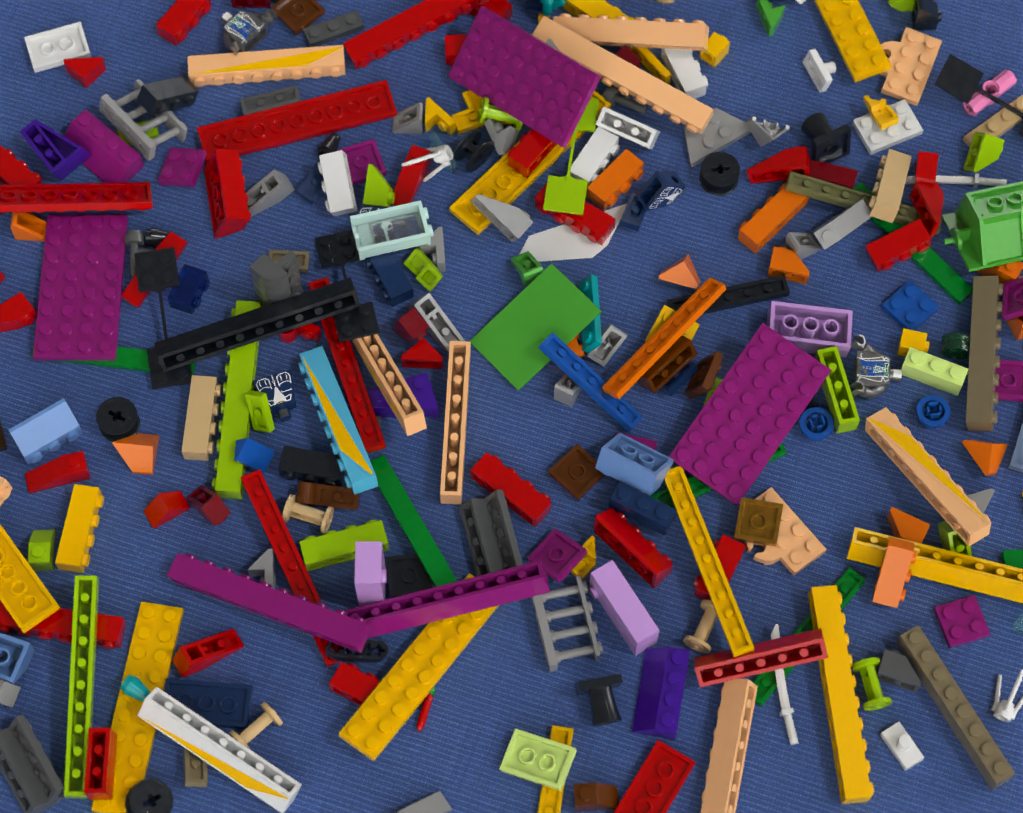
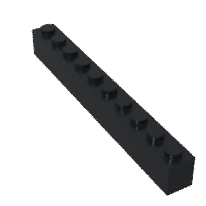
M350 277L155 342L154 345L163 372H167L360 307V302Z

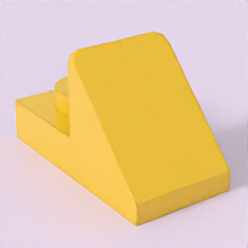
M428 97L425 108V132H428L437 124L441 131H446L451 136L456 132V121Z

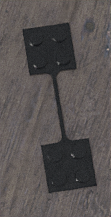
M952 54L948 56L934 83L935 86L966 104H969L974 93H980L1023 119V112L979 88L983 72ZM1023 126L1019 132L1021 136H1023Z
M349 230L315 238L322 268L338 265L341 267L343 278L347 279L344 269L345 264L360 260L353 231ZM372 302L360 304V307L333 316L339 342L380 333Z
M174 247L134 254L139 293L156 291L159 294L165 339L168 338L162 292L166 288L180 286ZM156 348L147 350L152 390L191 384V364L163 372Z

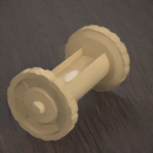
M289 495L282 515L285 522L294 517L321 526L320 532L323 534L328 532L334 514V507L329 506L326 511L296 503V495Z
M702 600L700 607L705 612L694 636H685L683 641L689 648L708 654L711 646L706 641L718 616L712 601Z
M265 702L261 704L264 713L240 735L233 730L229 732L233 739L248 749L250 748L247 744L271 722L279 727L283 724L276 711Z

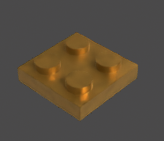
M741 497L734 540L776 547L783 504Z

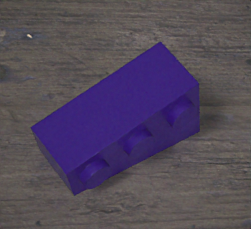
M36 119L20 131L51 173L61 181L92 156L81 146L73 143Z
M427 372L405 378L404 380L422 408L424 416L440 418L439 407ZM379 387L367 389L376 417L396 418Z

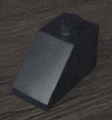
M915 0L911 12L913 30H936L938 22H941L942 18L937 3L933 0Z

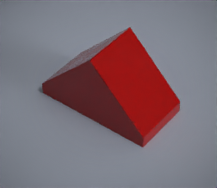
M103 57L64 59L67 73L86 88L106 71Z
M918 152L914 162L915 181L935 183L938 153Z
M424 338L401 357L403 368L443 370V357Z
M181 491L159 493L143 512L153 529H156L191 508Z

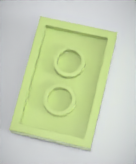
M515 729L499 769L501 772L562 791L577 750L574 747Z

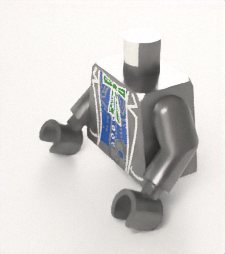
M269 9L265 13L259 14L247 13L241 10L235 16L229 12L224 13L221 21L225 24L223 27V40L226 49L234 52L235 55L238 52H250L269 35L267 23L272 25L274 22L272 19L278 17L275 11Z
M859 334L853 337L857 342L851 343V347L853 349L859 348L854 362V383L850 385L854 387V391L851 392L853 396L859 394L862 397L874 399L888 390L890 381L901 382L902 370L890 369L889 357L866 343L863 335Z

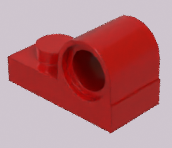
M313 323L278 334L280 340L285 343L295 341L299 334L306 340H314L316 342L322 336L321 328Z

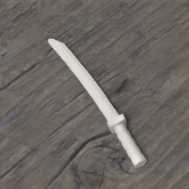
M975 173L974 177L936 176L935 181L938 184L973 185V188H977L978 184L995 187L1007 184L1005 179L981 178L979 173ZM907 176L905 184H915V182L920 181H915V176Z
M778 624L773 628L771 640L780 638ZM782 668L775 670L781 704L779 714L780 717H784L790 745H795L799 742L792 718L794 709L790 708L784 669Z

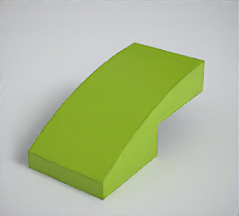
M416 248L403 263L430 292L444 277L419 248Z

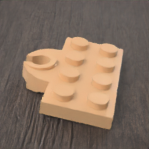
M906 27L900 42L888 41L881 44L885 54L889 56L888 60L891 64V70L880 73V75L886 77L880 93L901 101L905 99L907 103L917 107L942 40Z
M772 487L756 498V500L783 504L777 546L758 544L764 548V551L755 554L753 558L755 561L764 565H771L780 560L794 576L826 552L827 549ZM745 542L747 553L751 552L753 546L757 545V543Z

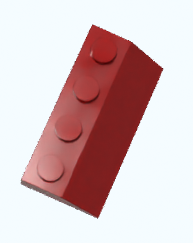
M215 149L203 169L214 239L243 230L251 219V212L247 207L248 195L244 189L245 177L242 175L241 170L242 159L239 158L238 150Z
M611 508L598 514L595 517L594 533L655 589L672 572V560L666 554L662 555L651 540H646L636 526H631L620 511L616 512Z

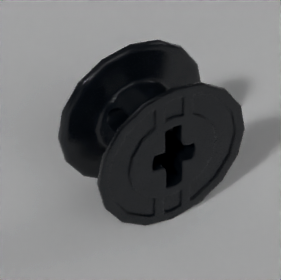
M479 129L469 132L458 143L453 153V159L456 161L462 160L465 157L469 159L466 164V171L469 173L479 169L488 160L495 147L493 141H487L482 145L479 143L482 136Z
M726 152L709 154L701 163L699 176L701 186L712 195L723 196L731 193L738 184V177L740 175L739 163L733 155Z
M112 397L105 400L96 412V421L99 429L108 441L114 442L135 435L140 428V418L136 407L129 399Z
M148 778L141 780L129 790L125 799V808L127 813H170L173 808L174 798L171 789L166 783L159 779ZM153 797L156 799L154 803L146 807L142 804Z

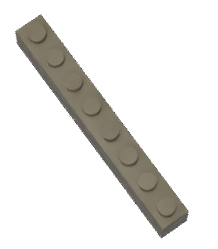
M998 276L973 277L966 408L968 431H993L994 424H997L998 414L997 411H994V407L998 405L999 401L998 392H995V387L999 386V374H996V368H1000V355H997V350H1001V337H998V331H1002V320L999 319V313H1002L1003 302L1000 301V296L1003 295L1004 287L1003 283H1000Z
M919 625L901 634L896 642L904 656L907 657L920 681L990 789L994 790L1008 782L1015 772Z

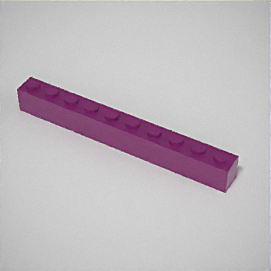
M177 553L167 574V577L176 584L358 653L362 652L371 632V628L366 624L367 621L361 617L355 616L353 619L348 617V614L342 610H329L328 606L321 602L313 604L302 595L295 597L283 588H278V590L271 588L272 585L267 582H254L253 578L246 574L238 576L227 567L217 568L213 562L204 560V562L198 561L196 556L189 553L185 555Z
M539 560L344 610V612L353 619L355 616L365 619L367 621L366 624L371 628L368 638L549 593L550 589L543 563Z

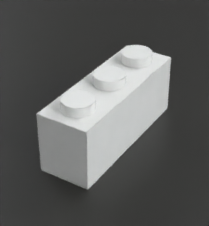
M661 49V58L667 70L671 73V78L677 89L694 99L704 96L708 81L705 75L702 76L700 65L692 56V50Z
M604 106L595 124L649 149H653L660 131Z
M598 126L572 164L571 177L588 180V187L599 176L601 171H604L609 166L611 156H615L620 148L618 145L619 137Z
M340 150L319 155L318 169L320 174L323 173L324 181L321 184L323 192L327 193L328 200H325L327 211L335 217L357 212L347 154Z

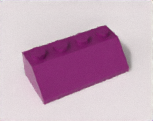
M86 109L71 121L64 137L81 146L92 155L82 165L104 183L128 182L144 168L141 155Z

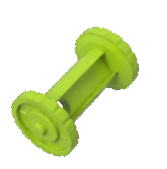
M483 97L477 117L479 123H483L485 118L513 124V128L517 129L518 132L520 131L523 124L521 121L498 107L489 105V98Z
M877 657L866 658L852 665V670L861 674L868 702L863 704L865 711L882 709L892 704L891 698L884 697L875 669L880 664V659Z

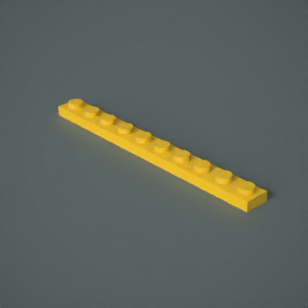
M681 466L672 468L668 471L664 482L733 657L754 651V645L684 470Z

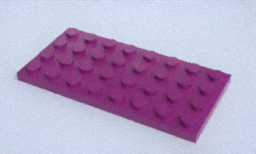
M481 6L448 77L478 96L489 98L491 104L559 146L566 148L601 75L490 9Z
M128 215L47 216L33 350L34 360L116 361L126 255L124 237L128 231Z
M762 323L669 457L674 459L673 463L681 466L683 470L735 506H738L741 497H744L825 381L831 369Z

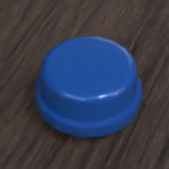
M937 395L923 397L916 407L918 421L928 429H936L943 426L950 417L948 402Z
M819 407L809 408L804 411L799 422L802 434L811 441H821L828 437L834 425L833 417L830 413Z

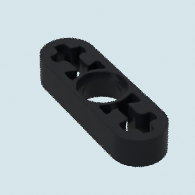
M367 640L361 655H355L351 649H344L343 646L337 644L335 645L340 650L335 653V650L331 649L335 644L332 642H328L325 646L326 655L333 660L379 663L388 654L387 645L377 640ZM376 647L382 652L379 656H377V652H374Z

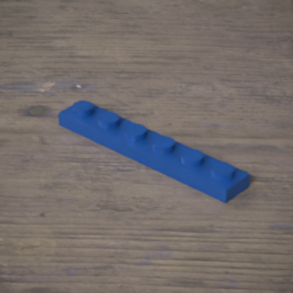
M553 332L538 347L628 432L643 418L622 397L617 399L605 393L602 386L606 382Z

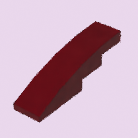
M810 160V177L853 189L858 170Z

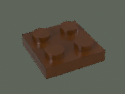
M280 0L270 7L277 14V18L296 36L304 28H307L325 14V9L315 0Z
M717 351L698 362L697 367L699 370L691 377L684 396L692 399L713 388L715 384L713 379L722 368L723 354Z
M578 444L548 471V475L577 501L605 476L601 471L595 469L597 461Z

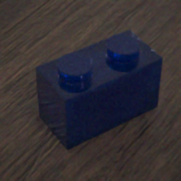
M184 264L179 274L180 286L172 288L168 301L170 307L193 314L195 308H199L202 301L201 296L204 291L208 290L210 280L206 271Z

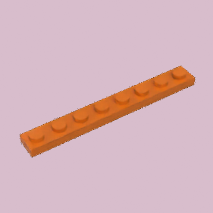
M709 277L602 386L604 392L620 399L726 290L725 284Z

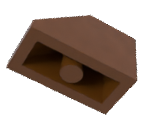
M596 782L573 785L575 812L616 809L619 805L617 786Z

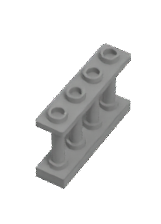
M140 79L135 80L134 91L117 100H113L108 94L101 96L99 110L149 161L155 157L156 146L176 136L181 142H184L186 140L187 127L174 115L172 110L154 114L156 118L141 126L137 125L133 119L147 113V111L142 106L129 113L124 112L120 108L137 98L142 85H144ZM162 123L169 129L153 139L145 134V132Z
M580 575L576 576V585L550 590L549 593L531 597L549 672L558 671V663H561V660L593 654L595 662L600 661V654H603L601 641H597L595 636L598 633L596 621H592L590 616L593 613L591 601L586 600L585 596L588 593L586 581H582ZM577 593L579 595L581 605L550 612L544 609L543 603H546V600ZM582 613L584 615L586 625L555 632L549 629L548 623L551 620ZM587 633L589 635L591 643L589 646L561 652L554 650L553 643H556V640Z

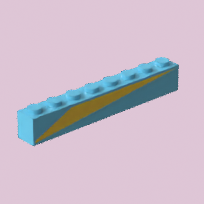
M323 346L300 353L301 362L298 363L301 374H306L307 378L304 381L307 389H312L311 399L314 406H319L320 410L317 413L320 421H325V434L327 438H332L333 442L330 445L333 454H338L340 458L337 460L340 471L345 470L346 476H344L347 488L351 487L355 495L378 487L376 474Z

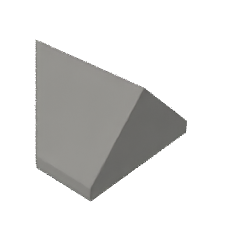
M754 116L746 120L747 127L760 147L773 141L788 131L790 127L785 125L779 128V123L767 122L766 119L763 120V123L756 122L757 117Z

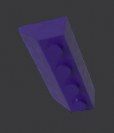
M670 646L646 649L632 733L675 740L690 650Z

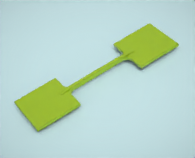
M590 98L573 132L567 175L564 177L548 175L543 210L583 215L588 180L572 178L570 172L576 133L578 131L595 132L599 98Z

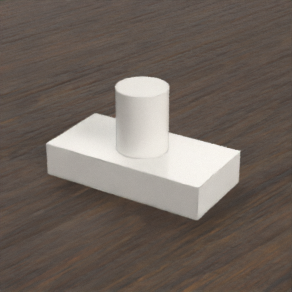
M816 49L809 50L803 60V64L818 91L825 92L833 80L830 74L836 72V65L833 61L823 63Z
M900 722L881 732V737L905 771L924 759V756Z

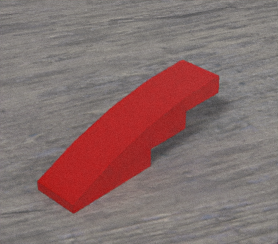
M171 231L155 250L174 247L177 261L188 242ZM137 273L123 292L122 298L139 308L150 291L139 293Z

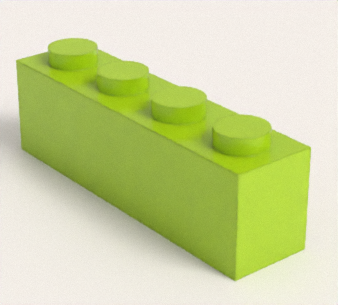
M834 346L819 349L816 352L815 359L831 369V372L822 383V388L830 414L833 417L836 433L857 430L860 418L838 348Z
M370 520L364 525H351L341 531L336 532L332 530L324 533L322 536H308L303 541H299L307 572L354 560L356 542L382 541L383 552L389 550L382 520Z

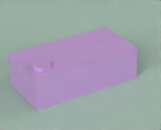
M771 301L767 311V326L806 353L816 354L819 349L837 346L840 357L846 358L851 348L853 311Z
M382 541L356 542L355 589L358 605L363 606L386 600L387 573Z
M611 560L592 571L590 574V588L588 590L593 599H598L633 654L636 656L657 644L658 627L614 561Z

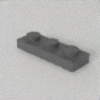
M355 10L304 28L303 32L309 46L315 47L364 30V24L358 11Z
M297 85L240 99L243 114L248 115L300 102L301 98Z

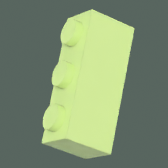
M912 347L909 348L901 369L902 375L956 396H958L968 372V368Z

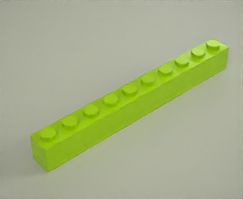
M236 300V308H232L231 317L262 307L261 302ZM259 341L227 351L230 361L225 366V375L228 376V379L223 384V394L226 397L225 401L221 402V413L224 415L223 420L219 421V433H221V439L217 440L219 459H215L214 463L217 477L213 478L212 490L220 498L243 499L244 486L241 477L245 476L246 465L234 460L236 440L249 438L251 417L245 394L249 390L254 391L253 381L256 377Z
M75 575L64 796L66 798L89 799L84 794L88 732L89 728H92L99 595V579L97 576Z

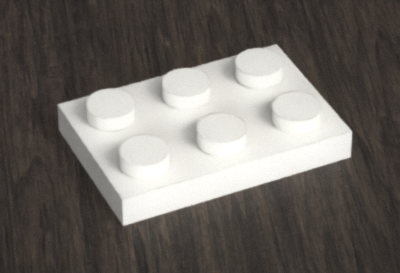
M81 22L24 37L35 73L64 65V59L91 57Z
M905 99L889 105L899 117V123L881 130L870 113L853 120L852 125L870 155L923 133L921 125Z

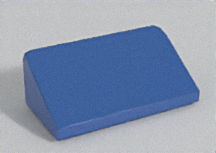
M250 438L236 440L234 460L254 470L260 469L262 473H265L274 456V450Z

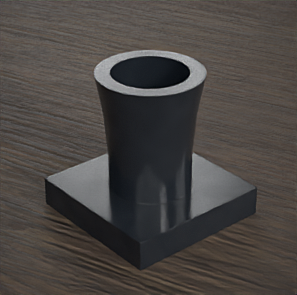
M823 113L812 114L803 122L801 131L813 141V161L831 163L850 154L851 128L848 124L832 130Z
M621 673L577 683L575 687L577 696L589 693L593 727L622 721L612 688L619 687L623 683Z

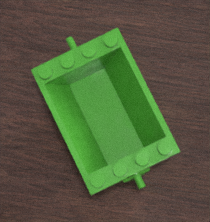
M1023 181L965 193L956 212L942 215V220L951 235V238L943 239L944 245L955 243L969 272L1023 260Z

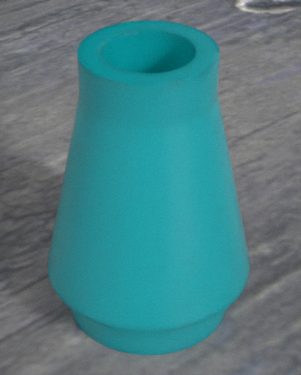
M131 674L120 687L124 691L123 694L141 702H144L145 698L151 693L137 676L134 677Z

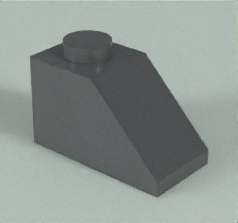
M884 650L877 670L879 681L917 693L921 686V681L907 657L901 655L897 650Z

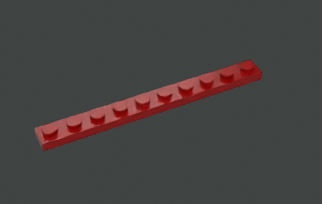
M328 277L308 282L311 291L329 285L330 282ZM333 316L320 320L367 454L386 448L350 340L339 342Z
M259 469L242 476L243 486L295 597L302 595L313 604L321 602L261 470ZM312 635L326 667L343 661L330 659L325 653V646L329 641ZM335 644L331 648L335 650V653L340 650Z

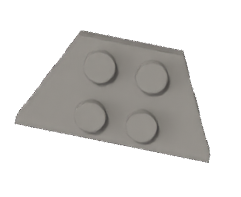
M715 108L713 109L714 115L702 134L698 132L696 134L692 133L684 126L690 167L692 168L702 162L709 154L719 152L750 134L751 131L747 127L746 122Z

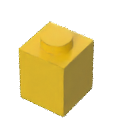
M714 32L708 38L707 51H700L699 58L715 68L728 54L730 42L725 36Z
M903 328L897 355L906 357L910 347L928 353L930 341H926L928 333Z

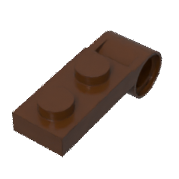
M298 481L295 502L358 510L360 493L354 495L352 488Z

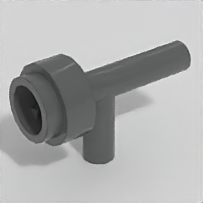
M614 86L607 87L604 91L603 97L607 102L611 103V107H615L619 103L641 114L646 113L647 107L631 101L633 96L630 94L622 97V93Z
M129 230L124 237V244L130 246L129 277L131 278L137 273L134 254L155 250L138 248L145 245V236L139 230Z

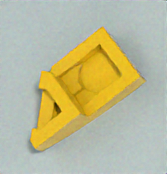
M868 95L863 96V101L881 130L899 123V117L889 105H886V99L874 100L870 99Z
M593 535L582 545L588 554L571 571L575 577L580 575L581 580L596 566L595 537Z

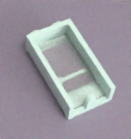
M421 200L350 216L360 260L420 245H431V237L434 236L431 224H427L426 219H429L427 207L423 208Z

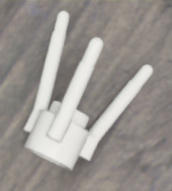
M444 144L439 147L427 148V150L433 153L404 162L402 166L405 167L433 158L436 163L441 165L423 179V182H426L444 167L451 165L450 160L453 159V153L448 145Z
M1023 670L1020 671L1008 700H1002L1001 703H999L1002 675H998L994 705L991 710L995 712L994 717L1001 721L1010 722L1011 719L1014 720L1017 712L1023 705V697L1015 708H1013L1014 704L1012 703L1022 681Z

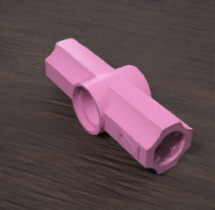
M1005 69L994 79L986 81L981 89L991 92L993 96L998 98L1015 85L1017 80L1010 70ZM974 93L969 104L963 102L962 106L969 116H975L988 105H992L995 102L980 93Z

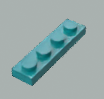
M591 274L578 283V289L600 309L598 278ZM600 314L581 331L582 350L590 353L602 344Z

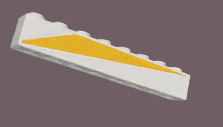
M158 687L145 698L138 717L279 812L284 813L292 804L302 784Z

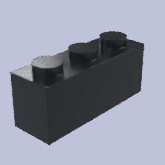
M185 76L142 85L136 101L150 115L192 106L196 101L199 90Z
M290 446L283 447L278 469L280 476L286 480L299 479L308 483L316 482L341 487L345 470L341 472L337 460L340 459L338 455Z

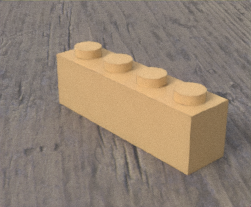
M892 149L888 150L886 156L882 155L879 162V167L882 168L878 169L875 178L878 182H875L872 193L875 195H872L868 205L871 207L869 216L893 223L900 207L912 156Z
M192 375L182 444L184 460L209 461L210 454L214 452L212 435H216L217 423L214 422V419L219 414L217 397H221L222 386L218 384L217 377Z

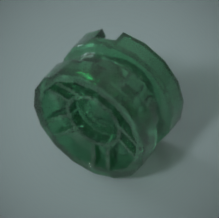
M956 332L947 333L942 336V356L949 359L953 356L957 360L969 356V336Z

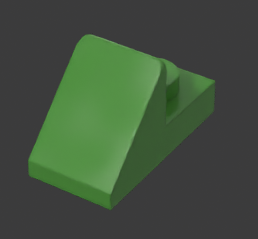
M756 0V8L769 37L773 36L784 16L786 6L773 8L769 0Z
M529 251L510 258L513 267L519 272L523 286L529 285L543 272L541 264Z

